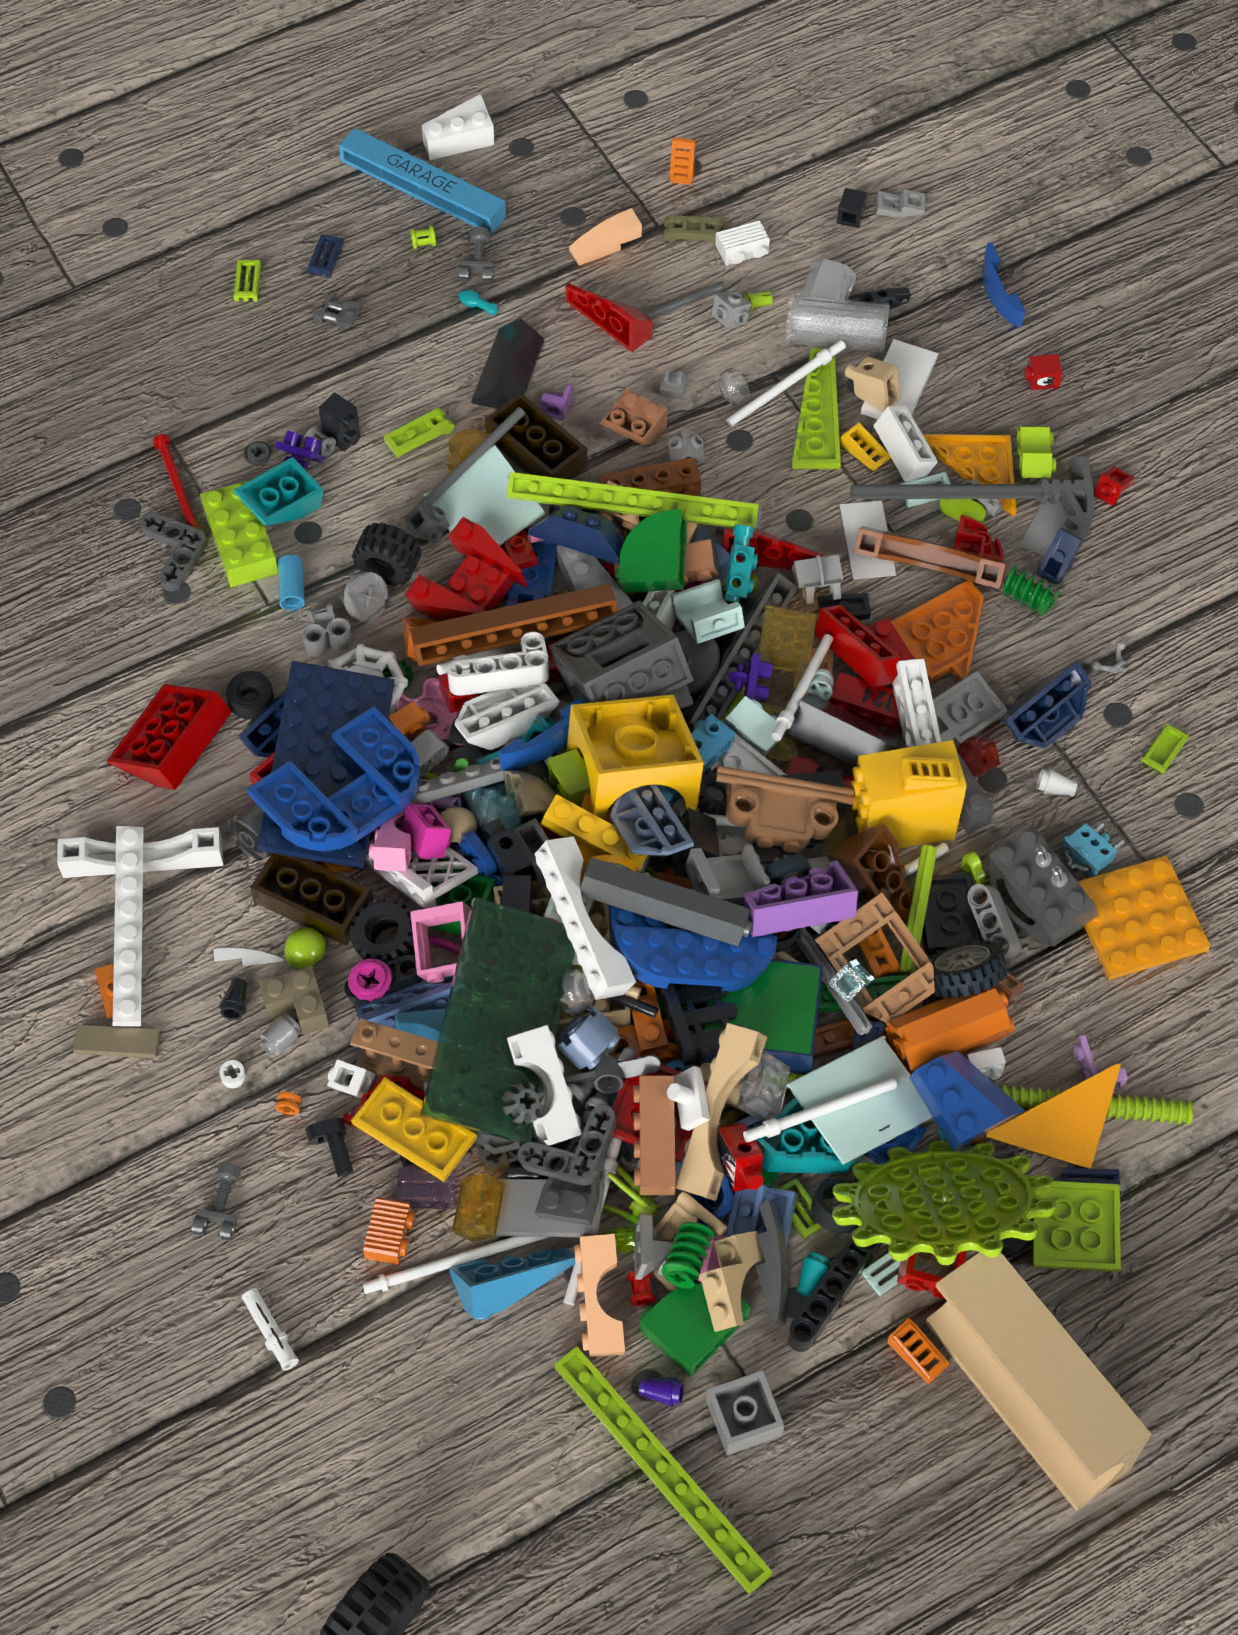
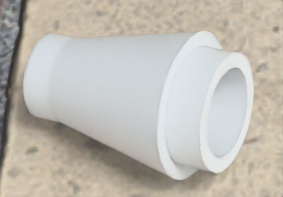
M1050 768L1048 771L1042 769L1037 780L1036 789L1041 790L1042 794L1068 795L1073 797L1077 789V782Z

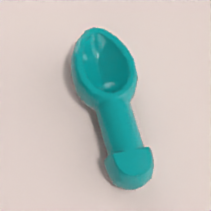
M465 289L459 292V300L465 306L471 308L479 307L487 311L489 315H496L498 313V306L495 303L482 299L476 291Z

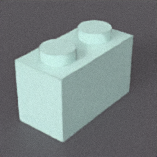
M745 696L725 719L724 724L764 757L778 742L771 737L777 725L776 720L778 717L767 714L763 710L762 705L754 699L750 700Z

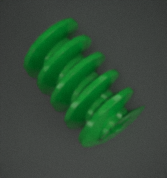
M1015 565L1004 583V596L1007 597L1012 594L1013 601L1021 599L1020 603L1022 606L1029 604L1031 611L1038 609L1040 616L1045 615L1057 601L1060 589L1052 594L1053 585L1050 584L1046 589H1043L1044 580L1034 584L1035 575H1032L1027 580L1025 579L1027 571L1023 570L1018 575V566Z
M685 1222L679 1226L678 1234H676L674 1243L669 1250L670 1253L666 1257V1263L663 1264L661 1269L662 1275L666 1280L679 1288L691 1289L695 1286L692 1280L698 1279L699 1273L697 1270L702 1269L703 1263L701 1260H705L707 1257L706 1250L710 1249V1241L714 1240V1231L705 1225L695 1222Z

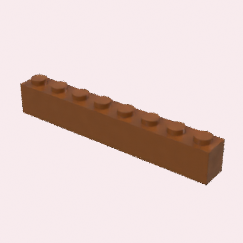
M610 583L410 628L418 666L452 659L462 654L470 655L521 643L522 636L529 632H538L545 638L580 630L617 612L618 608L615 595Z

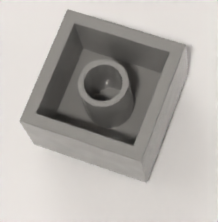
M763 1370L707 1389L706 1402L726 1455L783 1436L784 1423Z

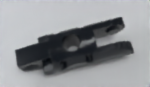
M890 287L851 295L849 301L852 305H856L854 308L855 314L861 315L894 309L907 304L910 301L911 293L908 287Z

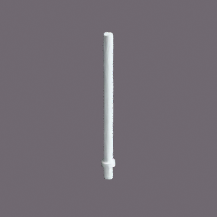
M513 1236L384 1276V1273L380 1274L377 1279L362 1283L365 1294L381 1289L384 1292L390 1286L548 1237Z

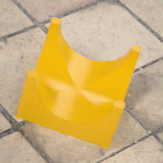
M674 695L571 705L566 752L577 749L579 754L581 752L583 754L589 777L592 814L604 820L609 807L621 795L634 788L653 784L665 785L677 790L683 796L685 811L688 807L697 811L704 762Z

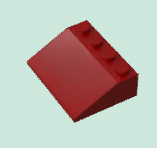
M163 684L113 751L107 762L157 787L176 790L190 769L197 763L198 758L206 747L210 745L216 733L225 724L232 711L216 691Z

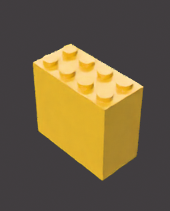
M953 740L858 756L857 767L853 768L855 780L851 781V787L854 789V802L852 805L850 804L858 833L879 823H885L897 841L899 849L955 839L967 785ZM905 757L954 759L959 785L905 790L900 769L901 759ZM943 768L944 775L950 777L949 769ZM933 769L934 776H939L938 769ZM923 770V774L928 776V771ZM913 771V775H918L917 771Z

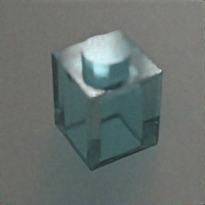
M854 959L846 964L828 984L848 1003L856 998L874 978Z

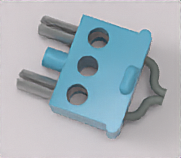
M1097 821L1091 827L1085 823L1069 837L1065 836L1060 850L1065 854L1068 860L1066 865L1070 869L1077 868L1080 871H1084L1091 878L1097 876L1101 870L1114 860L1117 850L1124 845V841L1121 838H1117L1109 844L1110 837L1107 833L1098 834L1105 827L1104 823Z

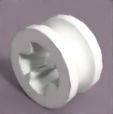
M229 1060L220 1067V1078L226 1087L238 1088L245 1082L246 1074L240 1062ZM234 1070L237 1077L232 1079L228 1071Z

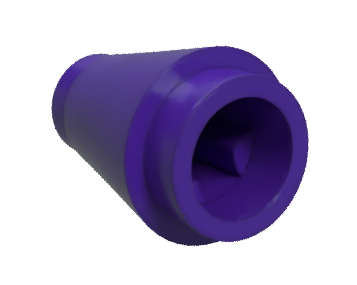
M677 1377L641 1379L639 1386L640 1396L671 1407L674 1404L680 1405L682 1403L684 1381L677 1380Z

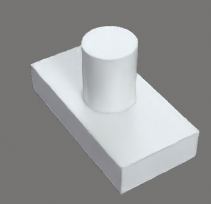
M693 1066L674 1076V1083L669 1086L667 1096L669 1099L677 1102L681 1128L689 1131L710 1120L702 1069Z

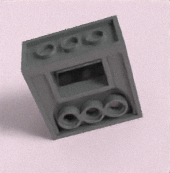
M641 601L635 602L549 645L565 688L576 700L581 697L584 703L663 696L694 681L678 637Z

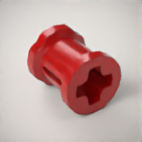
M635 1271L627 1274V1281L631 1282L632 1297L630 1298V1303L632 1306H646L656 1302V1297L652 1294L650 1281L653 1278L652 1272L641 1280L635 1279Z

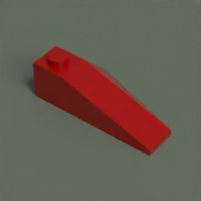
M570 283L565 286L566 302L632 353L652 338L653 321H651L649 316L642 314L636 308Z

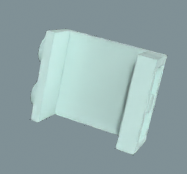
M719 579L672 594L675 616L697 644L745 628L741 605L738 602L729 605L726 603L722 596Z

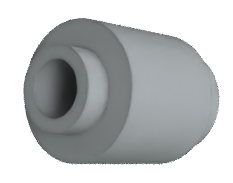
M288 1015L284 1018H278L260 1035L262 1040L260 1045L269 1055L274 1053L279 1056L298 1038L301 1028Z

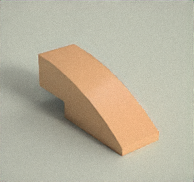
M632 208L589 230L569 246V251L579 266L621 251V244L642 237V224Z

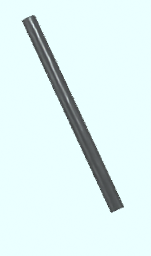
M518 407L420 503L432 505L526 413Z

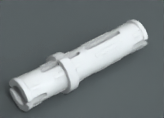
M254 1288L245 1292L241 1297L242 1301L247 1306L255 1323L265 1337L266 1347L268 1350L273 1351L282 1370L285 1371L297 1365L299 1359L295 1356L287 1342V1334L284 1331L281 1332L260 1296L258 1289Z

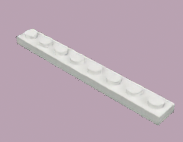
M116 826L113 1026H141L143 827Z

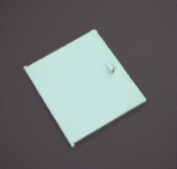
M495 445L454 482L432 506H438L445 512V517L450 525L448 527L450 533L460 519L465 517L482 526L500 546L545 514V512L536 502L507 499L510 472L515 471Z
M884 1035L785 1084V1088L791 1090L805 1110L890 1078L896 1080V1089L811 1119L842 1164L933 1118L911 1082V1075L887 1044Z

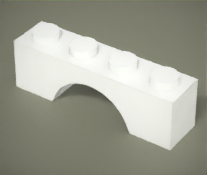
M548 1025L508 1037L507 1041L515 1065L524 1066L534 1071L544 1086L545 1099L543 1105L545 1106L542 1114L537 1115L536 1121L533 1122L539 1144L553 1145L582 1135L580 1131L581 1121L574 1111L571 1102L572 1092L566 1085L563 1076L564 1067L562 1061L557 1057L554 1047L555 1038L553 1033L549 1031Z

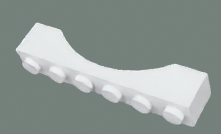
M219 827L191 829L171 839L143 843V872L223 866V841ZM86 837L58 839L57 863L63 878L115 874L116 843L97 841Z
M574 836L546 840L534 854L536 862L545 878L547 889L550 891L556 904L557 913L561 916L567 936L575 949L577 960L583 968L589 988L592 990L596 1000L624 995L636 981L626 957L616 951L600 935L585 910L580 890V873L584 860Z

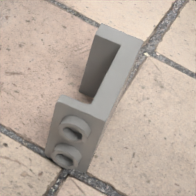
M751 844L745 845L740 855L706 858L701 848L691 849L684 867L695 891L734 904H744V894L770 885V878L765 874L760 858L755 853Z

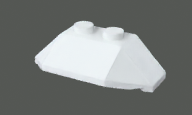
M544 683L490 691L465 702L455 721V726L468 743L493 750L506 744L510 739L516 740L519 737H523L537 714L548 717L559 704V700Z

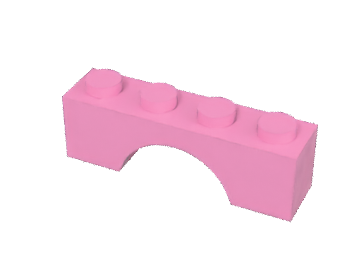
M412 801L410 804H425V805H427V802H426V803H414V802ZM407 807L383 823L380 829H376L375 842L370 844L369 857L374 859V870L407 871L412 858L410 834L401 831Z

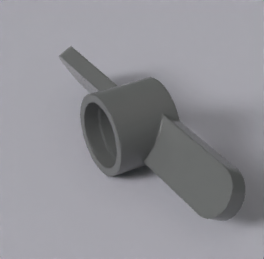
M654 1054L623 1061L615 1058H603L595 1066V1071L567 1076L564 1079L566 1084H581L595 1081V1087L598 1091L612 1094L622 1089L623 1079L658 1071L661 1066V1060Z

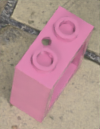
M461 901L411 912L416 968L419 977L428 983H438L444 980L443 977L463 978L469 976V972L478 971L471 907ZM460 921L465 962L432 968L427 927Z

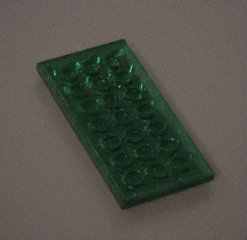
M475 897L472 899L420 1116L522 1144L532 1142L534 1133L533 1122L526 1124L523 1119V1122L518 1124L511 1121L512 1114L505 1115L502 1109L508 1106L507 1102L502 1099L505 1091L511 1092L510 1086L517 1082H521L523 1086L526 1082L534 1084V1091L536 1093L540 1090L543 1093L544 1086L534 1071L524 1066L515 1065L507 1038L548 1025L549 1031L553 1033L554 1038L556 1036L575 953L572 942L567 936L564 923ZM521 1098L520 1104H525V1107H527V1102H523Z

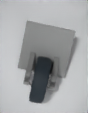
M801 854L784 855L783 858H775L773 863L764 872L770 878V885L774 883L780 886L785 884L786 879L796 876L801 878L807 876L809 870L816 867L821 870L828 868L830 860L828 856L807 859Z

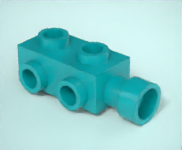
M734 525L733 535L735 538L731 548L725 582V601L739 603L740 599H745L747 594L752 593L754 580L750 579L751 569L756 568L758 554H754L755 548L749 547V540L753 538V527ZM736 555L741 557V563L736 560ZM732 580L737 582V588L732 586Z

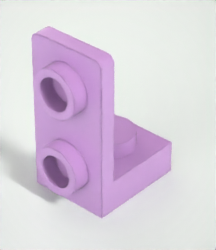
M1079 1035L1073 1050L1076 1061L1081 1062L1083 1068L1081 1075L1084 1081L1098 1072L1086 1035ZM1125 1068L1119 1070L1114 1091L1122 1090L1125 1087L1128 1079Z

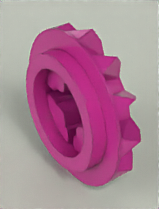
M366 959L360 961L352 968L348 977V985L352 994L357 998L372 1002L373 999L383 998V994L390 990L393 978L389 967L384 962L378 959ZM375 975L374 978L379 984L371 983L367 987V983L363 978H371Z

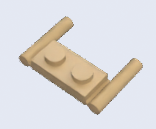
M683 1191L656 1226V1241L674 1243V1238L678 1234L679 1226L682 1223H698L699 1219L719 1236L724 1235L728 1227L688 1193ZM661 1265L652 1271L653 1277L669 1291L672 1292L677 1289V1286L671 1284L664 1276L660 1277L657 1275Z

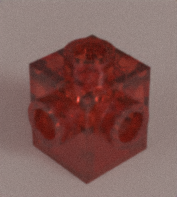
M986 736L970 737L964 741L965 743L957 747L960 757L973 776L984 775L989 769L1001 765L995 741Z

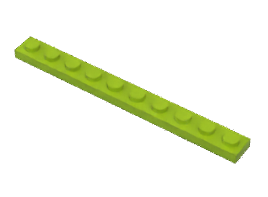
M510 472L507 489V499L573 506L575 508L649 517L661 511L681 509L687 518V522L728 528H734V525L737 524L753 527L754 531L756 530L759 504L515 472Z
M577 1346L554 1364L557 1372L749 1595L773 1575V1571Z

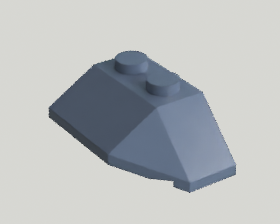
M656 784L634 788L616 799L610 818L632 854L667 856L694 846L691 837Z

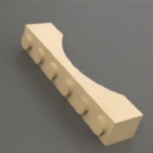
M727 1023L726 1029L721 1032L719 1037L720 1048L717 1057H714L710 1066L711 1076L709 1083L705 1085L710 1120L695 1127L691 1139L687 1141L684 1149L686 1156L683 1165L677 1171V1184L675 1188L710 1200H717L725 1174L720 1162L717 1145L721 1112L735 1085L747 1072L759 1064L767 1036Z

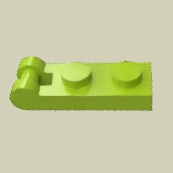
M436 408L384 435V441L398 458L442 434H450L455 426L450 419L445 418L446 414L441 408Z

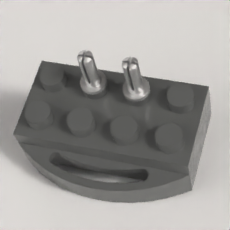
M1030 825L988 854L991 886L998 890L997 881L1003 880L1015 905L1026 916L1035 921L1033 926H1029L1020 920L1004 902L1012 924L1029 937L1044 944L1055 946L1098 916L1093 901L1033 825Z

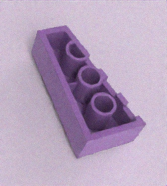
M835 860L830 862L829 867L823 870L818 867L809 870L807 876L801 878L792 876L787 878L785 884L780 886L773 883L744 894V907L750 909L747 920L752 921L749 932L752 937L764 936L781 931H791L797 928L855 918L858 890L839 862Z

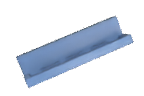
M449 976L443 977L444 980L438 983H428L425 980L383 996V998L357 1006L355 1009L359 1020L361 1018L393 1028L396 1013L472 1005L458 1001L459 993L466 991L462 978Z

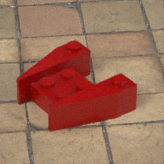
M462 517L448 536L455 550L465 555L466 558L444 587L418 575L406 591L405 596L412 609L431 619L445 621L493 610L514 582L525 588L528 584L521 569L482 526Z

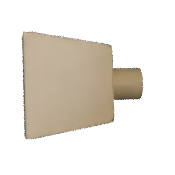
M866 357L858 366L849 364L846 368L845 376L854 381L855 395L881 412H884L888 406H894L900 400L898 366Z

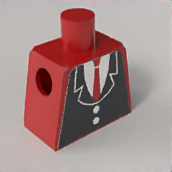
M745 1123L718 1128L717 1145L720 1162L732 1191L756 1190L762 1186L764 1181L761 1176L762 1151L755 1140L748 1143L745 1141L743 1132L749 1130Z

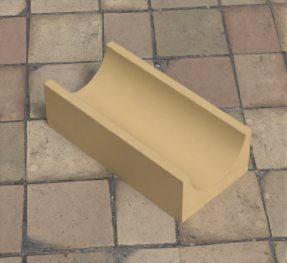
M979 1252L937 1282L936 1288L947 1302L926 1319V1325L1076 1511L1132 1469L1152 1434L1002 1253L997 1257L990 1258Z

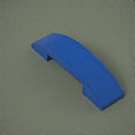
M989 242L986 246L982 269L986 293L991 303L1007 321L1016 327H1022L1025 310L1017 294L1007 295L997 274L1000 258L993 243Z
M580 697L560 710L561 721L529 742L525 743L519 737L499 750L500 768L503 771L523 768L551 756L564 747L568 739L571 705L584 704V700Z

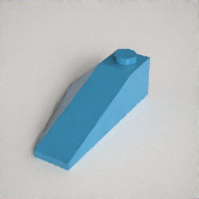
M565 1247L531 1252L528 1258L525 1259L508 1255L503 1256V1262L486 1264V1259L474 1260L449 1267L463 1309L473 1319L483 1320L490 1318L492 1314L505 1310L576 1264L575 1254Z

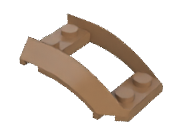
M880 893L856 910L855 918L842 920L815 939L854 995L864 1013L887 1023V1021L900 1017L935 992L933 964L883 893ZM887 923L918 969L874 1000L843 953Z

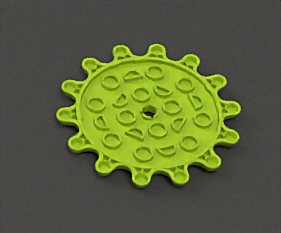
M935 1140L930 1143V1148L926 1152L912 1153L904 1147L896 1146L887 1150L889 1158L887 1163L877 1165L869 1162H859L854 1164L852 1171L855 1177L861 1181L857 1183H841L833 1187V1194L838 1201L851 1204L834 1209L832 1217L838 1225L861 1226L852 1232V1239L859 1247H866L875 1243L889 1244L888 1251L895 1261H904L915 1253L926 1252L934 1254L938 1263L950 1265L954 1263L957 1254L962 1251H978L986 1257L994 1258L1001 1254L1003 1249V1242L1001 1240L1005 1238L1034 1239L1038 1233V1225L1028 1219L1052 1216L1056 1209V1202L1052 1199L1037 1197V1195L1048 1193L1051 1190L1053 1179L1048 1175H1025L1024 1173L1029 1170L1031 1165L1029 1157L1016 1155L1008 1159H997L993 1157L995 1148L990 1143L976 1144L967 1151H953L947 1141Z

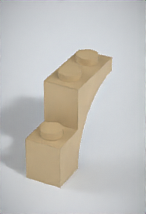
M757 1231L736 1234L714 1241L721 1268L700 1274L714 1332L744 1324L741 1311L743 1281L748 1270L756 1262L764 1259L757 1238Z

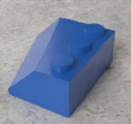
M958 1051L932 1060L916 1069L910 1076L911 1082L953 1151L1025 1112L1024 1109Z

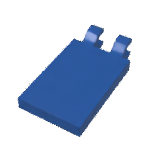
M546 540L531 543L538 559V565L521 570L528 585L525 588L514 582L503 597V599H507V606L518 604L519 600L533 601L552 596L558 544Z

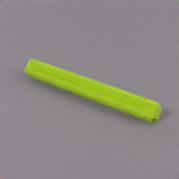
M923 845L921 847L907 928L919 945L937 848L932 845ZM903 947L900 971L905 974H912L916 970V964Z

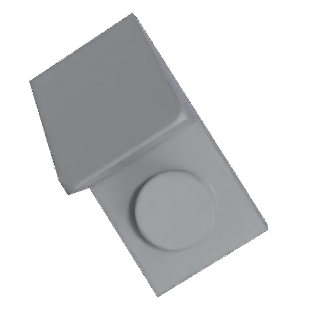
M641 1214L634 1228L635 1279L637 1280L643 1279L661 1265L670 1253L669 1250L673 1244L672 1242L656 1241L657 1229L652 1227V1215Z

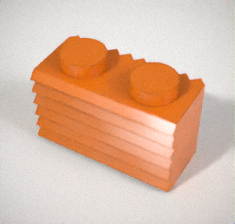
M376 1197L363 1249L365 1259L399 1265L401 1256L406 1257L409 1240L405 1239L407 1229L412 1230L415 1221V1213H412L410 1203Z

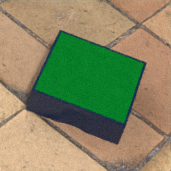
M772 959L765 973L756 979L752 985L742 990L729 992L727 997L721 998L723 1003L732 1002L738 1007V1015L734 1020L729 1021L730 1024L741 1025L744 1028L767 1036L760 1062L756 1067L803 1075L811 1072L823 965ZM713 1000L706 1002V1007L714 1005ZM721 1023L703 1026L702 1031L706 1032L723 1027ZM719 1048L709 1050V1055L702 1056L700 1052L699 1062L712 1063L714 1057H717Z

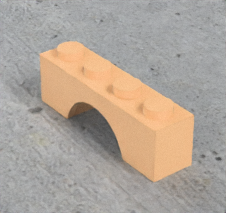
M615 1234L580 1237V1245H574L576 1263L581 1262L582 1274H577L578 1292H584L585 1303L579 1304L580 1319L587 1323V1333H582L583 1351L589 1350V1358L625 1355L623 1323L611 1318L602 1310L596 1295V1290L602 1277L617 1267Z

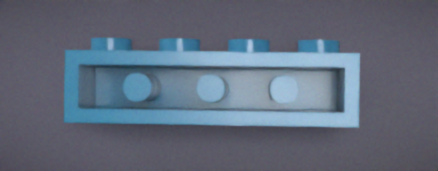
M712 714L705 721L703 719L699 720L691 733L704 762L703 771L706 768L712 767L733 746L735 732ZM657 785L670 807L682 797L677 790L671 787Z

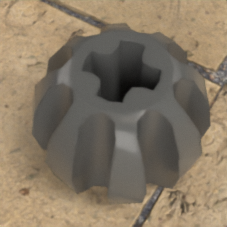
M517 1082L510 1086L511 1092L505 1091L502 1100L507 1102L508 1106L502 1109L505 1115L512 1114L511 1121L521 1124L524 1119L525 1123L529 1124L536 1121V1114H542L545 1105L540 1104L539 1100L543 1099L544 1096L541 1090L537 1093L534 1091V1084L526 1082L523 1086L521 1082ZM521 1098L523 1102H527V1107H525V1104H520Z

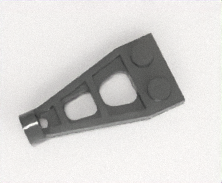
M585 1111L583 1113L580 1127L581 1134L592 1111ZM605 1117L598 1119L601 1126L603 1121H605ZM582 1135L573 1137L565 1151L575 1153ZM598 1139L590 1140L586 1148H592V1151H596L601 1146V1141ZM560 1158L553 1170L561 1169L565 1160ZM585 1166V1168H584L583 1170H580V1169H579L578 1172H579V1173H584V1172H587V1173H588V1172H589V1169L587 1168V1166ZM601 1168L595 1181L590 1185H586L582 1192L561 1189L563 1180L549 1177L542 1188L535 1210L537 1217L591 1225L599 1202Z

